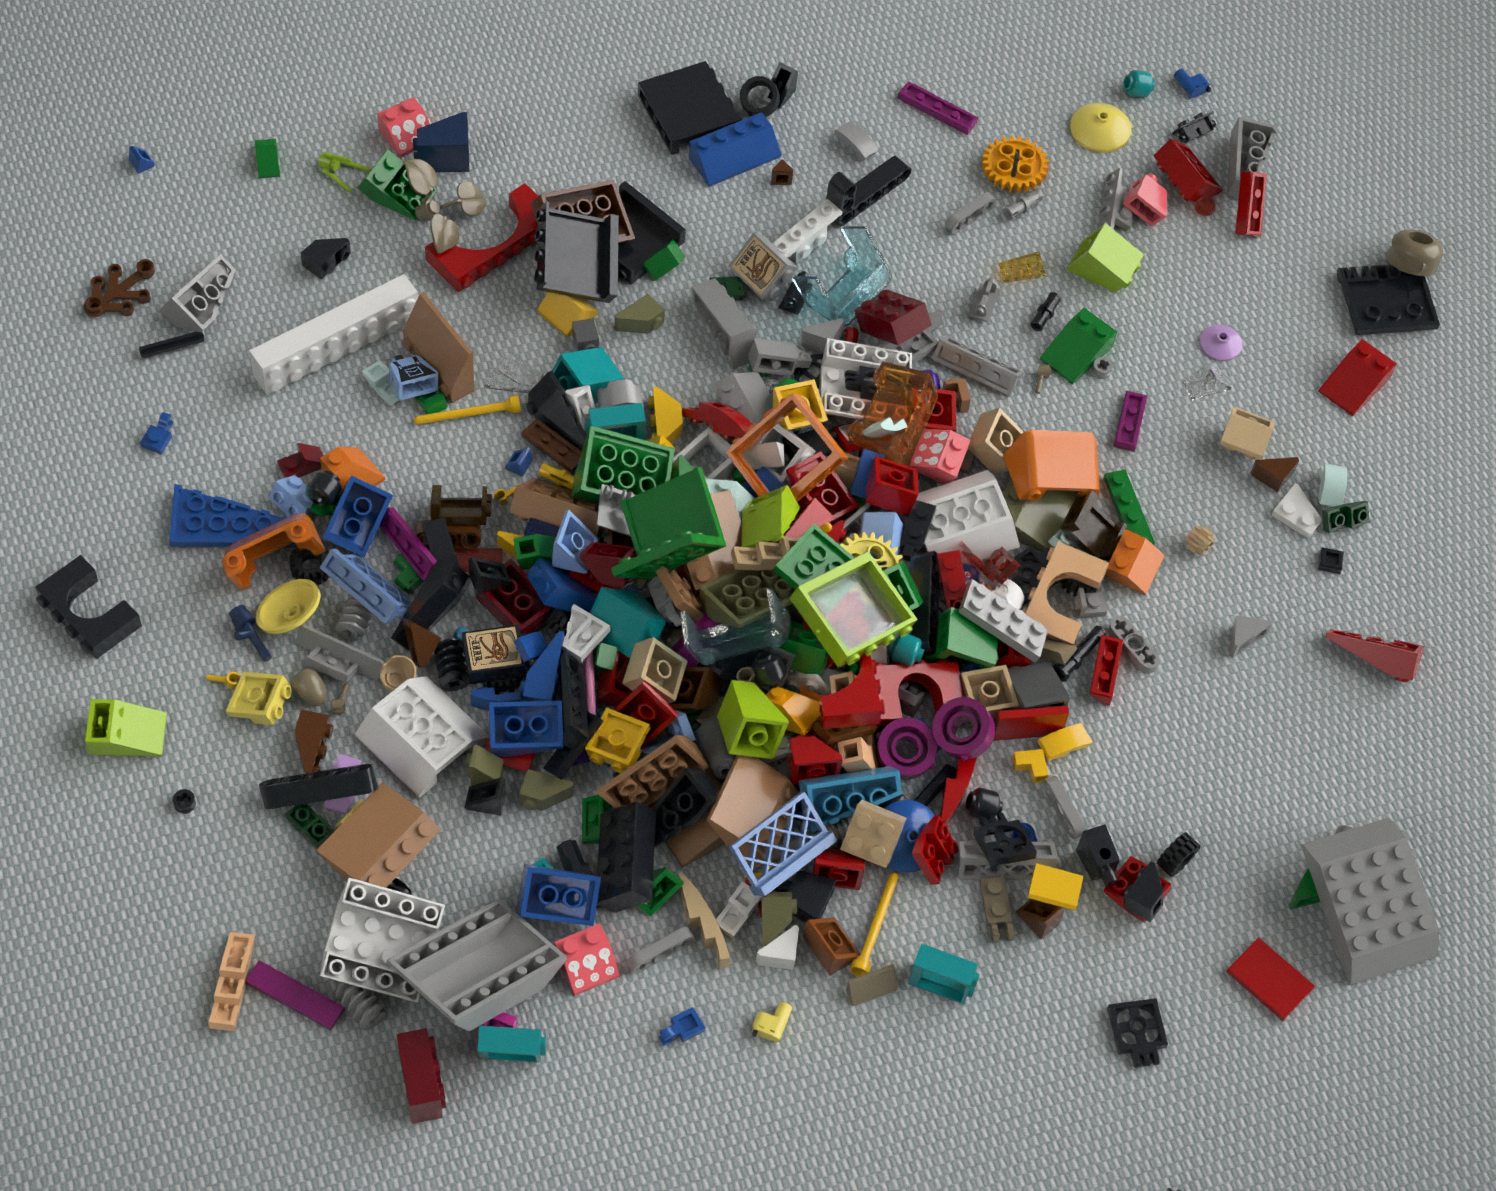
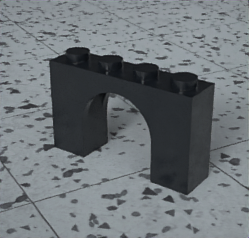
M79 555L35 587L38 595L36 600L43 609L47 607L51 611L50 614L56 623H62L65 626V631L72 639L77 638L80 641L79 645L86 654L91 653L98 659L142 627L139 614L125 600L96 618H82L71 612L70 609L73 601L81 593L98 582L95 569L82 555Z

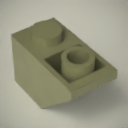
M474 745L473 752L468 753L466 767H468L467 777L470 778L471 786L503 777V759L479 745Z

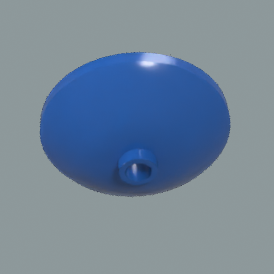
M913 800L893 802L884 807V809L907 819L887 867L902 873L919 871L921 868L914 859L912 851L920 833L935 815L925 805ZM910 832H914V834H915L914 840H911V839H910V837H909Z

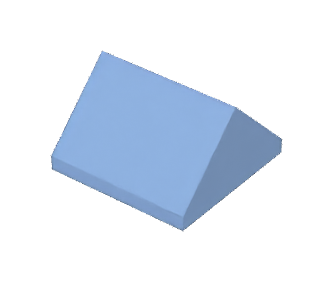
M570 510L565 511L554 542L552 566L584 574L587 573L588 568L580 560V553L591 542H598V538Z
M864 512L862 514L860 534L865 532L868 538L874 532L875 539L883 535V542L886 543L891 540L889 547L891 549L898 547L895 555H900L904 525L897 513ZM870 551L872 557L874 559H877V555L874 552Z

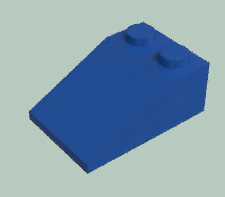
M351 475L342 490L322 538L359 556L365 557L393 495Z
M559 631L527 672L526 680L522 679L520 693L524 701H556L560 679L559 671L561 670L560 654L563 653L562 644L565 636L564 631Z
M562 701L489 702L490 752L498 757H515L563 748Z
M524 864L516 913L520 917L594 926L601 877Z

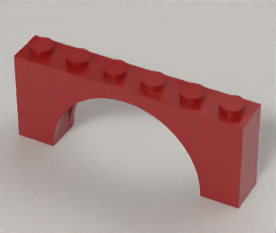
M526 183L509 193V207L516 215L518 225L514 233L503 243L492 248L480 250L466 249L455 245L437 254L432 242L425 247L426 261L457 292L470 287L479 278L487 276L496 267L504 265L507 260L515 255H519L530 245L537 243L535 234L538 224L531 203L538 195Z
M858 592L847 593L828 615H825L820 610L837 636L848 643L852 649L868 641V621L863 619V615H865L864 601H860ZM802 617L804 630H811ZM863 654L860 656L861 669L852 683L838 692L820 696L819 713L822 729L880 724L881 714H885L884 701L879 699L881 685L880 681L875 679L877 666L876 661L871 659V655L866 656Z

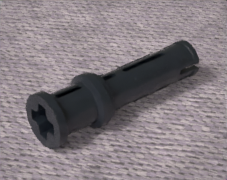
M1095 626L1076 646L1077 650L1065 665L1058 663L1052 666L1061 682H1066L1069 679V675L1081 667L1082 660L1100 642L1101 635L1106 636V631L1101 626Z

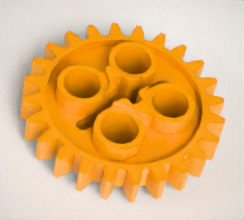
M1010 135V139L1007 140L1005 136H1002L1001 141L995 139L994 144L989 143L988 148H985L981 169H984L983 175L988 176V182L994 181V187L1001 185V191L1009 188V193H1011L1013 189H1016L1017 193L1020 194L1021 189L1028 193L1029 187L1034 190L1036 185L1041 186L1042 181L1046 179L1049 169V159H1046L1047 153H1042V147L1036 148L1037 142L1030 144L1029 138L1023 141L1020 135L1018 139H1014L1013 135ZM1018 151L1019 156L1016 166L1015 177H1012L1011 174L1015 152Z

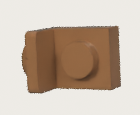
M952 378L945 380L942 390L956 391V405H958L959 413L968 412L970 396L966 379Z

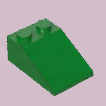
M1083 308L1066 324L1039 360L1046 365H1050L1052 370L1073 385L1093 366L1097 358L1103 357L1113 348L1117 331L1086 308Z

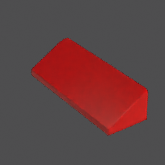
M1241 172L1236 235L1261 237L1267 180L1266 173Z
M1101 635L1089 695L1110 706L1124 640Z

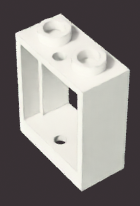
M778 423L755 444L774 442L777 436L782 434L800 448L782 474L773 468L767 469L783 485H788L791 488L786 470L813 456L816 451Z
M709 427L673 458L674 463L677 457L682 454L688 461L706 444H709L727 460L708 477L705 476L706 479L725 480L736 468L725 453L731 445L719 433L713 432Z

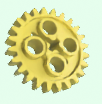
M862 532L859 537L855 533L851 536V539L847 537L843 541L844 544H840L841 547L855 558L868 551L874 552L877 555V559H875L877 564L881 562L886 563V565L880 566L882 571L898 563L903 557L902 555H895L898 547L892 549L889 547L891 540L884 543L883 535L875 539L874 532L868 538L865 532ZM859 580L848 591V593L858 592L859 599L864 601V606L868 601L871 607L877 604L868 590L860 585Z

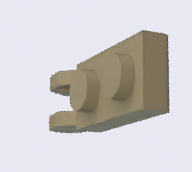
M1004 876L981 878L979 885L986 923L990 929L992 942H999L998 926H1004L1007 941H1013L1012 915Z

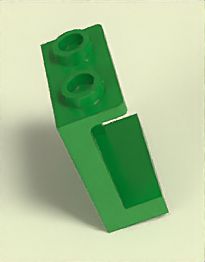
M950 607L941 613L938 620L935 657L944 660L948 656L953 655L980 664V669L992 668L996 665L998 661L997 643L999 641L997 637L958 612L959 609Z

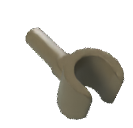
M1040 365L1038 367V381L1035 389L1037 394L1041 392L1043 378L1050 377V365Z
M344 684L339 699H332L333 714L346 711L345 700L349 684Z

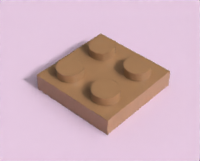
M664 566L656 571L678 609L696 621L705 616L700 608L702 603L695 595H692L690 591L692 586L686 578L683 577L681 579L674 570L670 571Z

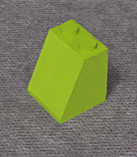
M1105 223L1082 240L1066 269L1073 274L1117 292L1122 287L1127 288L1133 280L1131 276L1140 268V260L1144 254Z
M731 680L717 715L728 754L774 759L789 724L788 719L755 683Z

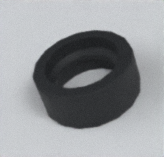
M755 76L748 79L742 85L740 101L744 111L750 116L762 112L767 117L779 105L780 95L776 84L771 79L764 76ZM757 86L767 87L772 94L770 103L763 108H754L748 102L749 92Z

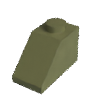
M646 294L615 315L614 329L622 332L648 334L663 325L665 309L649 294Z
M528 769L519 792V804L529 810L537 809L543 811L573 797L574 782L565 779L560 780L555 776Z
M770 892L766 896H762L763 946L772 942L792 922V914H797V899H792V892Z

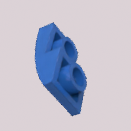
M863 448L856 467L857 472L849 491L851 494L866 499L865 489L874 457L885 458V455Z
M541 632L527 634L513 641L524 662L538 659L548 646Z
M479 687L470 691L471 706L489 711V702H520L519 691H506L500 695H495L494 687Z

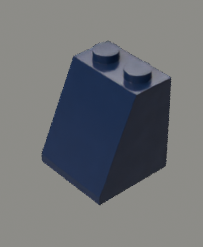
M461 112L418 128L417 138H413V151H417L414 152V159L427 162L432 166L435 173L470 172L467 112Z

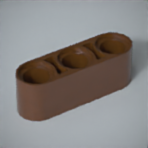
M422 520L416 524L415 534L425 547L429 549L425 536L421 535L424 534L421 524L431 520ZM447 525L454 550H472L479 547L481 543V525Z

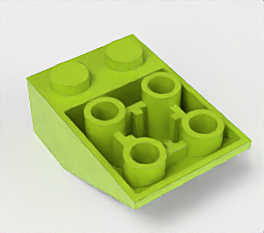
M788 485L749 500L742 510V547L756 548L758 541H771L774 543L784 537V533L790 528L791 522L795 520V516L800 509Z
M90 699L85 744L89 755L162 757L167 712L115 699Z

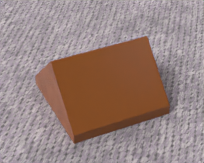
M835 917L811 919L805 923L803 938L829 976L852 963L853 959L860 956L859 951Z

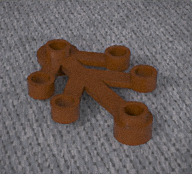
M148 259L140 260L136 265L137 271L120 284H118V279L122 276L121 266L111 264L108 267V292L102 297L101 290L105 288L104 278L101 276L93 277L91 279L92 296L87 298L84 303L85 313L91 317L101 316L104 312H121L123 316H131L134 313L131 302H109L113 299L138 300L141 304L149 303L151 297L147 289L139 291H127V289L141 279H150L154 275L155 268L153 262Z

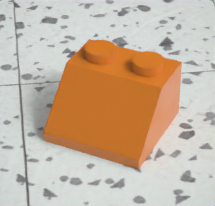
M1125 529L1109 561L1104 577L1146 595L1165 555L1146 538Z

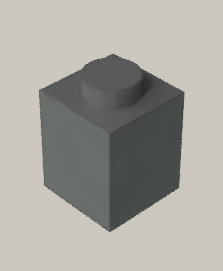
M594 318L572 322V337L576 351L599 348V337Z

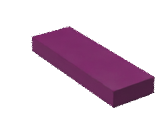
M1126 390L1113 447L1135 452L1147 395Z

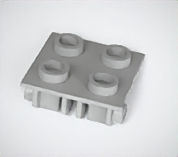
M602 484L596 525L631 536L620 501L627 500L636 495L631 491L627 492L625 489H616L613 485L607 486Z

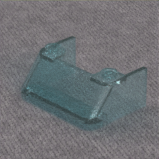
M843 226L841 228L850 244L843 257L847 271L827 292L818 276H794L792 278L809 308L829 321L843 318L845 327L849 326L856 319L854 309L859 307L863 301L877 296L890 283L892 277L891 270L867 226Z
M771 588L767 589L770 614L741 628L722 624L700 630L689 615L682 611L680 613L684 645L692 656L703 665H710L718 660L768 647H780L788 639L791 625L790 614Z

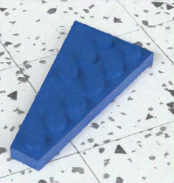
M174 484L169 543L170 547H228L232 543L287 518V516L279 517L270 514V511L263 509L261 511L255 510L243 503L219 496L211 497L202 494V491L195 489L191 491L184 489L182 485ZM291 543L282 548H297L296 543Z

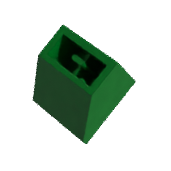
M904 560L883 570L910 610L919 607L923 603Z

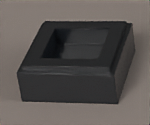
M1322 547L1319 555L1318 570L1341 574L1344 551Z

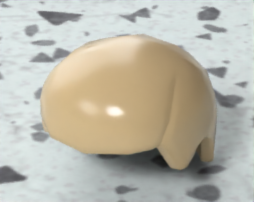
M404 655L391 656L380 669V682L385 689L392 692L407 679L416 678L417 668L413 661Z

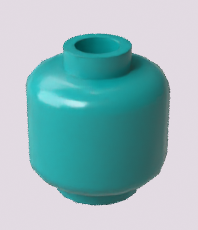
M1132 70L1125 76L1123 88L1131 97L1145 98L1154 90L1155 81L1151 73L1147 71Z
M910 634L903 638L900 635L895 637L896 639L890 644L888 652L891 653V659L908 667L912 666L915 661L920 662L925 651L921 648V639Z

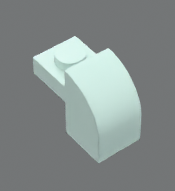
M1333 464L1320 466L1318 475L1321 483L1317 498L1321 505L1338 506L1343 504L1347 486V467Z

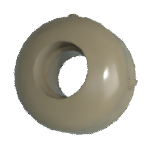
M1411 229L1402 230L1394 235L1391 242L1392 245L1386 255L1388 262L1392 266L1417 276H1430L1437 272L1443 256V247L1435 237L1426 232Z

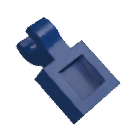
M162 412L157 427L149 426L140 442L141 447L159 454L164 452L172 438L171 432L168 431L173 424V421L170 420L172 417L170 414Z
M692 1007L672 1017L670 1021L672 1026L661 1030V1036L658 1038L663 1046L670 1044L677 1037H680L682 1042H685L705 1032L706 1027Z

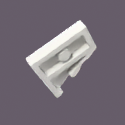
M1297 483L1292 486L1271 515L1308 539L1311 538L1322 522V518Z
M574 604L571 608V617L567 624V633L562 644L563 652L566 651L572 657L582 662L611 631L610 625Z

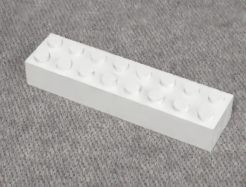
M403 274L249 350L254 378L264 392L269 394L280 390L291 382L300 380L311 372L318 371L321 367L331 362L338 361L349 353L356 352L369 343L376 342L387 334L394 333L406 325L418 299V291Z

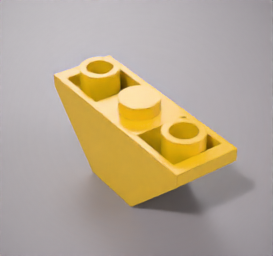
M653 387L652 396H648L649 409H653V414H650V426L655 427L652 438L663 435L673 444L682 435L683 419L681 404L660 388Z

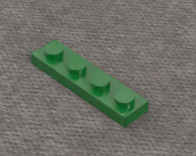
M1126 469L1105 473L1103 479L1120 522H1125L1127 530L1146 538L1154 545L1155 541Z

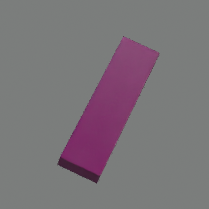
M910 81L898 93L897 99L966 135L970 133L978 122L977 116Z
M388 507L379 526L425 582L437 560L396 509Z
M260 960L245 980L247 985L329 1030L333 1029L345 1011L342 1005Z

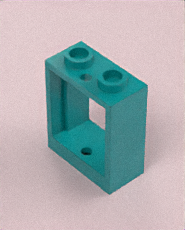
M642 403L589 409V418H585L586 436L589 426H595L645 440L646 419Z
M921 943L908 984L964 1004L967 996L971 998L973 996L980 975L976 973L978 964Z
M479 1026L477 1049L479 1059L540 1062L541 1056H546L547 1040L546 1037H542L541 1029Z

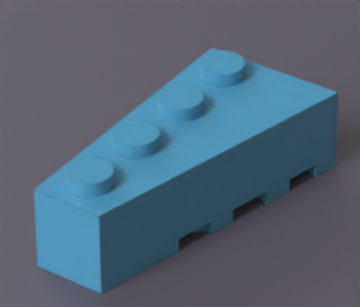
M892 766L799 780L800 792L805 791L824 826L832 825L839 822L842 818L853 815L857 804L861 800L878 805L902 795L900 771ZM801 801L802 814L804 815L805 806ZM808 821L807 830L811 833L817 831L818 828L815 823Z

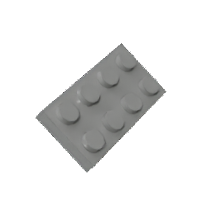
M972 579L967 584L958 612L1028 659L1036 662L1041 656L1048 629L1040 622L1026 615L1022 610L1006 602L1004 598L997 596L984 585Z

